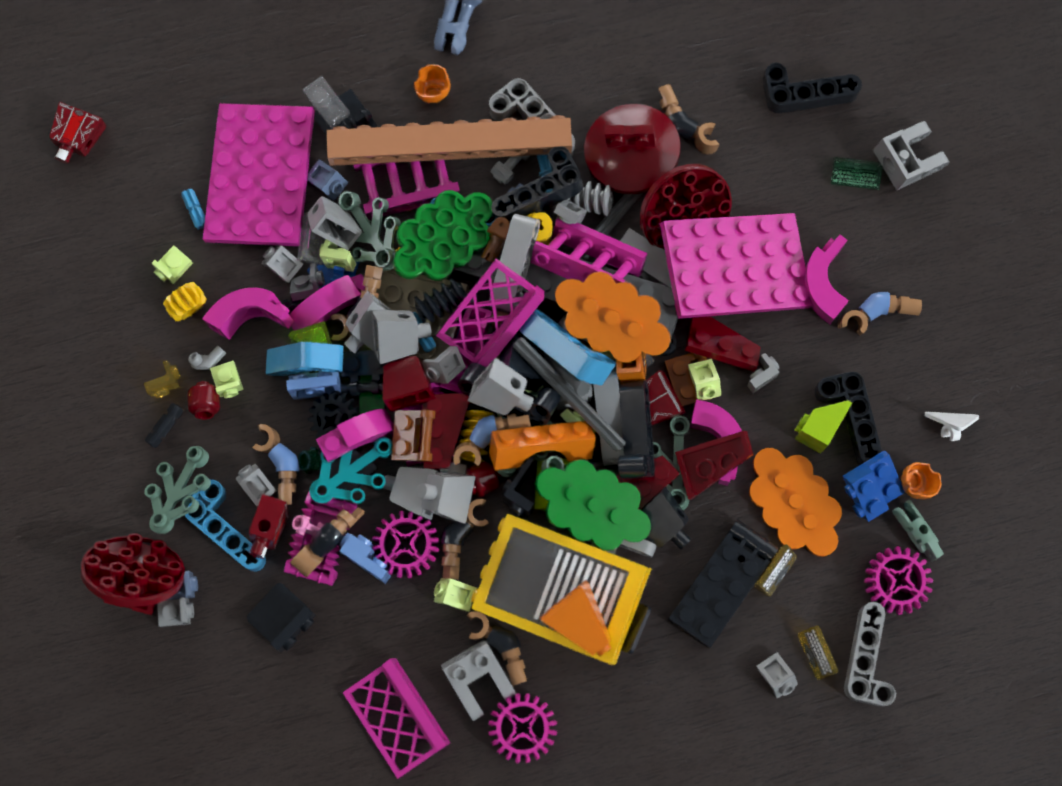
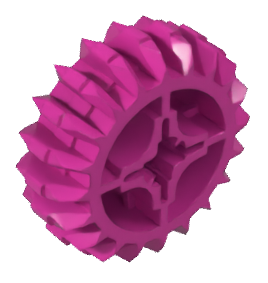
M399 511L400 519L397 520L392 513L390 514L391 523H388L385 519L381 521L385 526L384 530L380 527L375 529L376 532L381 534L380 537H372L374 542L379 543V545L372 546V549L375 552H381L375 557L379 560L384 559L383 563L387 566L390 565L388 569L390 575L397 569L398 578H402L403 571H407V577L412 578L411 570L415 569L418 576L422 574L420 566L423 565L426 570L430 569V566L426 563L427 559L431 562L436 561V558L430 555V553L439 552L438 547L432 546V544L439 542V538H431L437 530L436 528L427 530L431 525V521L427 520L422 524L423 517L418 515L415 520L414 513L411 511L408 514V518H405L403 511ZM412 525L417 527V529L409 534H402L396 527ZM424 533L426 548L423 555H421L416 550L415 544ZM391 534L396 540V545L392 552L387 555L385 544L388 535ZM397 536H399L402 540L406 539V541L407 539H410L411 549L415 553H412L409 549L406 550L405 548L404 550H401V541ZM402 555H410L416 560L410 564L394 562L396 558L399 559Z
M899 546L894 548V554L890 548L885 549V556L881 552L877 553L876 558L878 561L874 559L869 561L874 569L867 568L865 570V573L872 576L871 578L864 579V583H871L872 587L866 589V593L872 591L875 593V596L870 599L871 602L879 599V604L883 607L887 605V613H892L895 607L897 615L903 613V607L907 614L912 613V606L916 609L921 608L919 600L922 602H927L928 600L923 592H932V589L926 586V584L933 582L932 578H926V574H929L931 569L927 568L924 570L922 568L927 561L924 559L918 562L919 553L917 552L910 557L909 548H906L902 554ZM890 561L906 563L899 571L892 568L888 569L884 566ZM912 569L917 577V588L910 581ZM880 573L883 574L882 577L887 581L885 593L880 585ZM903 574L901 576L902 584L894 588V586L896 585V579L894 578V576L897 577ZM897 591H903L912 595L906 601L892 599V596Z
M517 693L515 694L516 702L512 703L510 697L506 698L507 707H504L500 702L497 704L502 712L499 714L496 711H492L491 714L498 719L497 722L489 721L488 724L496 726V730L489 731L488 733L489 736L497 735L498 739L493 740L491 743L493 746L501 743L502 747L497 751L499 754L503 753L505 749L509 751L506 755L507 760H510L513 753L516 754V763L520 762V755H525V761L529 763V754L533 753L535 759L538 760L540 759L537 753L539 749L545 754L548 752L547 748L543 746L545 742L549 745L554 744V741L548 739V735H557V731L549 730V726L556 725L557 721H548L547 717L552 716L554 712L551 710L545 714L543 710L548 704L544 702L541 707L537 706L539 697L536 696L533 703L529 702L530 694L526 693L525 701H520V695ZM516 707L534 709L524 719L518 718L511 710ZM505 716L514 727L512 734L506 740H504L501 732V725ZM539 716H541L544 723V734L541 740L532 732V724ZM513 718L522 724L533 718L529 723L530 727H528L530 729L529 733L533 738H530L525 733L518 734L515 738H512L517 733L515 729H518L515 727L516 723L513 721ZM524 737L532 742L534 747L527 750H518L512 748L511 745L517 739Z

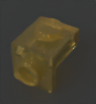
M168 360L163 361L167 375L144 383L146 392L151 397L160 398L170 393V390L179 387L177 379L181 377L176 365L172 366Z

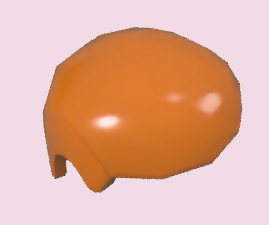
M430 64L421 68L418 71V79L414 82L418 98L427 103L440 102L448 95L451 87L446 69L440 65Z
M911 463L905 467L901 476V483L905 493L914 499L924 500L937 495L942 487L940 473L934 472L928 463Z

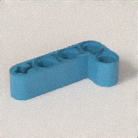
M535 309L519 330L575 377L587 383L603 385L616 365L608 356L600 352L591 351L550 317Z
M298 342L267 350L266 375L288 376L309 371H343L342 345Z
M210 480L211 484L207 490L199 491L192 495L199 502V506H202V514L199 517L193 518L191 513H188L185 517L246 569L253 572L260 571L266 564L265 556L264 559L256 558L258 562L254 564L250 563V559L242 554L245 550L250 552L253 544L215 512L224 502L226 490L216 480ZM218 487V496L208 498L209 489ZM219 521L221 523L220 531L215 534L211 533V524ZM238 537L240 539L239 547L234 550L229 549L230 539Z

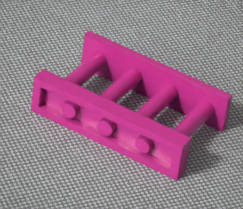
M434 160L440 184L433 188L426 187L420 161H413L410 164L417 189L413 193L405 194L402 192L395 162L354 164L355 171H363L370 199L367 204H363L368 220H371L373 216L372 202L375 198L379 197L372 167L386 164L393 192L391 198L386 199L389 203V208L383 213V217L417 209L423 204H430L434 198L445 190H453L460 194L458 182L452 183V181H449L444 160ZM382 202L379 203V209L382 207Z
M558 217L553 231V240L548 246L536 241L530 262L566 279L574 278L582 282L594 272H606L602 270V267L607 263L619 268L614 275L608 273L616 283L625 282L623 278L628 273L637 277L642 274L647 253L582 224L565 223ZM564 244L575 250L568 255L557 249ZM584 253L596 258L592 265L579 260Z

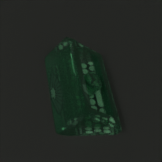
M834 157L831 184L879 189L883 165L880 162Z

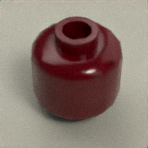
M207 381L198 382L188 390V411L201 420L213 418L220 410V395L216 393V386Z
M488 461L480 462L479 466L475 464L465 470L466 475L475 476L472 495L482 497L499 487L501 475Z

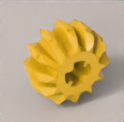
M190 282L172 291L164 300L163 305L170 317L175 321H181L198 312L207 299L201 288L195 282Z

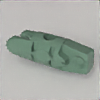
M907 500L904 502V507L913 520L912 522L903 509L898 507L892 510V512L917 549L924 553L930 562H933L944 554L938 544L939 541L913 502Z

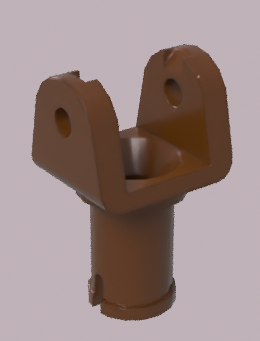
M498 217L487 230L491 239L481 257L491 263L498 258L505 244L510 222L506 218Z

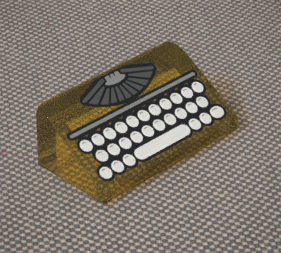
M785 544L779 549L755 584V588L768 597L773 594L797 559L790 546Z
M816 625L798 634L799 640L816 679L820 680L838 673V668L820 627Z

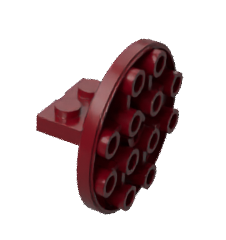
M642 104L621 105L602 114L590 127L584 144L586 164L595 180L604 187L610 185L611 191L622 194L648 192L662 175L677 167L681 150L679 134L673 122L661 111Z
M686 164L671 169L651 186L643 200L640 211V226L644 237L652 246L656 245L658 248L665 250L660 223L663 221L729 217L732 207L730 188L717 171L706 165Z
M136 533L96 542L86 552L81 562V578L83 583L94 595L103 599L104 603L122 608H130L148 615L153 614L155 604L171 598L179 591L185 574L182 559L173 549L166 545V542L145 538ZM142 542H149L151 543V546L144 544Z

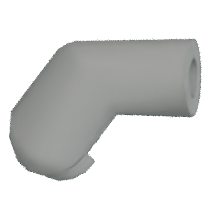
M217 345L209 355H199L197 352L192 353L188 361L194 369L210 370L225 356L226 352Z

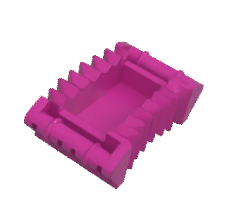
M309 491L305 500L308 508L301 510L304 515L311 518L309 523L317 526L318 523L325 524L330 523L333 519L337 520L336 516L343 509L352 514L357 508V504L332 498L328 503L320 504L311 498ZM306 532L304 535L295 533L291 535L294 542L288 543L294 550L288 552L292 558L286 560L284 572L296 577L306 578L290 561L304 546L310 544L312 536ZM337 546L328 553L306 579L316 581L318 584L323 583L333 586L338 576L333 566L339 565L335 559L339 558L336 552L341 550L340 547Z

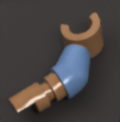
M876 292L864 301L859 307V311L851 310L843 314L839 318L837 326L838 329L847 326L848 319L854 318L858 322L859 327L856 332L860 336L867 330L868 321H872L880 315L894 313L895 310L899 314L920 315L922 300L910 299L907 296H899L898 299L896 295H890L889 292Z
M509 414L504 419H502V416L494 417V415H490L480 419L469 437L471 441L463 442L456 447L454 451L455 465L460 463V454L462 452L471 451L475 455L474 463L479 466L481 462L480 449H485L490 443L491 431L531 427L529 415L516 417V414Z
M259 424V431L267 432L269 439L265 445L255 444L252 448L262 453H269L268 457L276 466L278 479L281 480V483L278 484V499L286 501L287 505H291L292 493H296L294 480L297 479V472H299V461L292 451L280 443V436L274 428Z

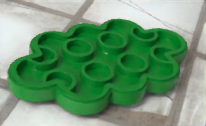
M445 190L436 197L434 204L421 205L417 209L414 219H408L398 227L396 238L401 248L395 253L393 259L395 272L405 279H414L423 273L431 280L442 281L449 277L453 267L467 265L472 258L473 252L484 249L490 241V234L487 232L489 227L486 224L493 215L491 208L493 202L490 197L484 193L474 192L464 198L456 191Z
M574 460L568 463L564 470L555 467L546 468L536 478L535 485L538 494L549 501L546 507L547 519L555 527H568L571 536L576 540L586 541L591 539L597 548L609 551L619 547L623 540L641 542L650 533V519L643 511L638 509L641 501L638 489L633 484L627 482L619 483L612 471L606 469L596 471L590 462Z

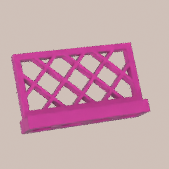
M495 259L440 328L436 336L450 346H457L459 352L472 362L487 368L544 300V290L537 285L533 286L502 262ZM496 268L505 273L506 282L492 283L491 274ZM521 285L528 291L523 297L512 298L511 286ZM507 287L509 298L495 300L493 288ZM482 289H490L491 300L477 302L476 293ZM510 303L511 312L505 316H497L496 305ZM492 305L494 317L480 318L478 307ZM475 307L476 319L462 321L461 312L463 309ZM495 322V332L482 335L481 323ZM477 324L479 335L465 337L463 326ZM460 326L461 337L451 338L445 332L449 327ZM480 340L481 349L475 355L467 349L466 342Z
M396 658L389 659L381 667L343 692L397 778H400L451 743ZM382 672L388 679L387 690L373 688L375 677ZM370 681V686H364V684ZM359 688L369 690L366 704L357 703L351 693ZM373 691L386 694L383 708L370 705ZM390 695L400 697L402 701L401 711L387 709ZM405 707L407 708L409 713H404ZM369 709L382 711L380 726L371 724L367 719ZM386 712L400 715L397 729L384 727ZM404 716L411 717L416 722L414 733L401 730ZM383 730L396 733L394 747L385 746L381 741ZM400 734L413 737L411 751L398 748ZM417 738L426 739L432 749L425 754L415 752ZM397 752L410 755L408 766L402 770L395 763ZM414 756L420 757L413 762Z

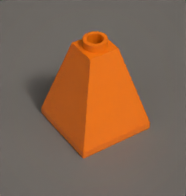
M587 580L549 608L540 618L545 624L593 656L597 653L600 657L611 648L609 644L611 638Z

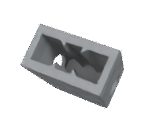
M323 196L316 201L307 214L312 232L346 250L350 249L362 233L349 211L343 210L338 204Z
M369 291L364 294L346 320V325L352 335L344 344L353 353H356L363 344L374 351L372 311L391 310Z
M372 311L374 353L380 364L416 354L419 351L418 339L431 337L430 323L418 324L411 311Z
M495 358L474 381L468 401L502 415H507L515 406L527 412L534 398L524 394L527 384L526 378Z
M400 467L396 477L391 475L385 476V486L383 489L391 491L390 501L419 516L432 520L433 513L422 508L423 499L417 496L416 491L419 484H426L430 473L440 472L433 469Z
M457 472L430 473L426 484H419L416 491L417 496L423 499L422 508L443 518L466 523L475 476Z

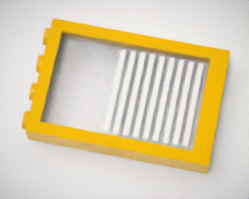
M507 514L506 518L503 517L499 523L498 531L500 534L497 541H494L490 547L489 555H491L488 565H485L481 571L480 578L482 581L479 589L476 588L472 595L471 602H473L471 609L610 665H615L651 568L525 519ZM585 580L590 584L611 638L609 643L611 648L600 657L597 653L594 656L540 619L549 608Z

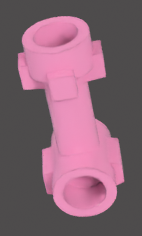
M306 515L296 516L292 522V527L296 530V533L304 535L306 532L312 536V539L324 525L318 523L315 526L309 523L311 518Z

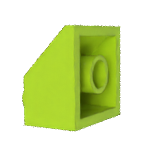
M847 400L813 409L809 415L805 413L794 430L798 432L795 440L821 454L832 440L852 402Z

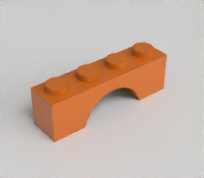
M586 421L491 431L489 453L495 470L519 468L531 455L548 450L562 453L568 462L592 459L595 435L592 427Z

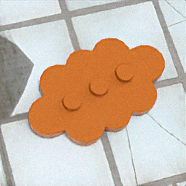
M599 271L590 274L584 282L574 278L566 279L557 287L555 292L556 302L563 310L568 312L565 319L568 333L578 339L587 338L590 347L595 351L606 352L610 350L615 359L625 363L637 359L641 352L652 356L660 355L669 347L671 341L670 333L663 324L658 322L661 314L658 301L652 296H639L636 287L631 283H616L611 275Z
M774 448L760 450L753 460V469L757 478L751 483L749 497L756 506L763 508V522L768 527L777 530L778 540L785 548L797 550L805 546L815 556L825 557L830 555L838 545V536L833 527L840 521L842 508L835 498L828 496L829 486L827 481L818 475H813L811 462L802 455H793L785 458L779 450Z

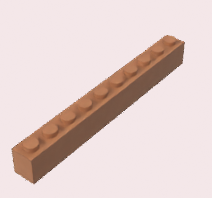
M561 115L552 116L551 119H541L540 117H529L526 120L505 118L502 121L492 122L490 119H482L476 123L459 120L455 121L454 124H444L443 122L436 121L431 122L430 125L408 123L405 126H395L393 124H384L376 128L361 125L356 129L338 126L334 127L333 130H327V158L330 166L548 155L552 148L559 146L567 148L570 154H572L571 119Z

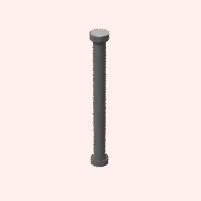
M544 352L545 361L574 388L577 395L585 396L589 392L590 385L586 381L575 377Z

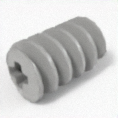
M588 181L579 194L568 200L583 209L585 207L587 212H592L594 209L596 214H601L603 211L604 215L608 216L612 208L613 194L610 192V185H607L604 191H601L600 183H597L595 189H592V183Z

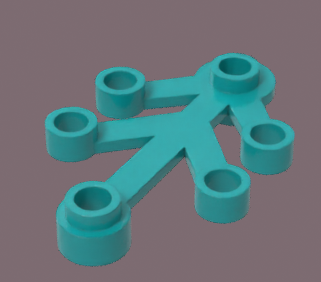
M387 437L377 439L374 443V448L351 465L352 450L342 455L339 472L331 479V463L335 460L328 462L323 458L324 454L321 451L322 466L320 477L310 486L311 498L320 504L328 503L332 498L350 500L354 504H361L365 500V493L362 489L355 488L352 491L336 487L343 482L372 486L377 490L382 489L385 486V477L382 474L371 476L358 474L357 472L378 457H390L392 455L393 442ZM381 443L388 444L389 447L386 451L379 449ZM376 477H380L383 480L380 486H376L373 483ZM321 486L327 488V492L324 495H320L317 492ZM360 492L362 494L361 500H354L353 494Z

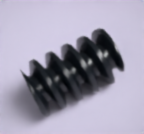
M451 278L449 288L444 283H441V292L433 287V296L423 292V301L417 296L414 297L416 310L422 322L426 323L427 318L433 323L435 322V314L439 318L444 317V310L451 314L453 312L452 305L457 308L467 294L461 283H456Z

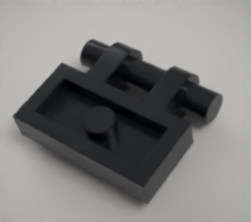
M373 350L357 351L356 353L352 351L343 352V371L341 372V377H350L351 382L350 384L341 385V393L351 394V396H359L360 393L370 392L373 395L381 394L383 392V367L391 363V361L380 364ZM360 376H372L371 383H361Z

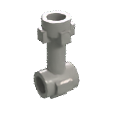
M513 156L505 164L500 161L497 162L491 170L493 178L499 183L503 182L506 185L515 174L511 170L521 159L526 161L530 156Z

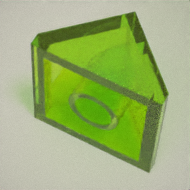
M325 321L292 331L288 336L292 344L298 342L333 344Z

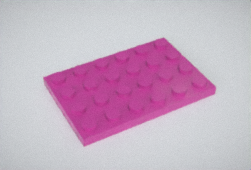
M219 103L203 240L205 242L300 246L315 112L313 107Z
M795 213L668 220L660 223L677 319L807 309L813 306L805 285L806 267Z

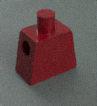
M406 356L396 359L395 362L388 363L383 367V401L391 412L436 399L429 378L426 376L425 369L418 356Z

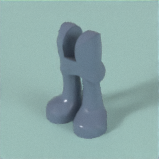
M445 0L443 15L441 19L439 18L434 38L435 50L443 51L448 34L454 35L451 53L459 55L464 50L470 16L474 8L481 4L483 0H462L457 22L452 21L460 0Z

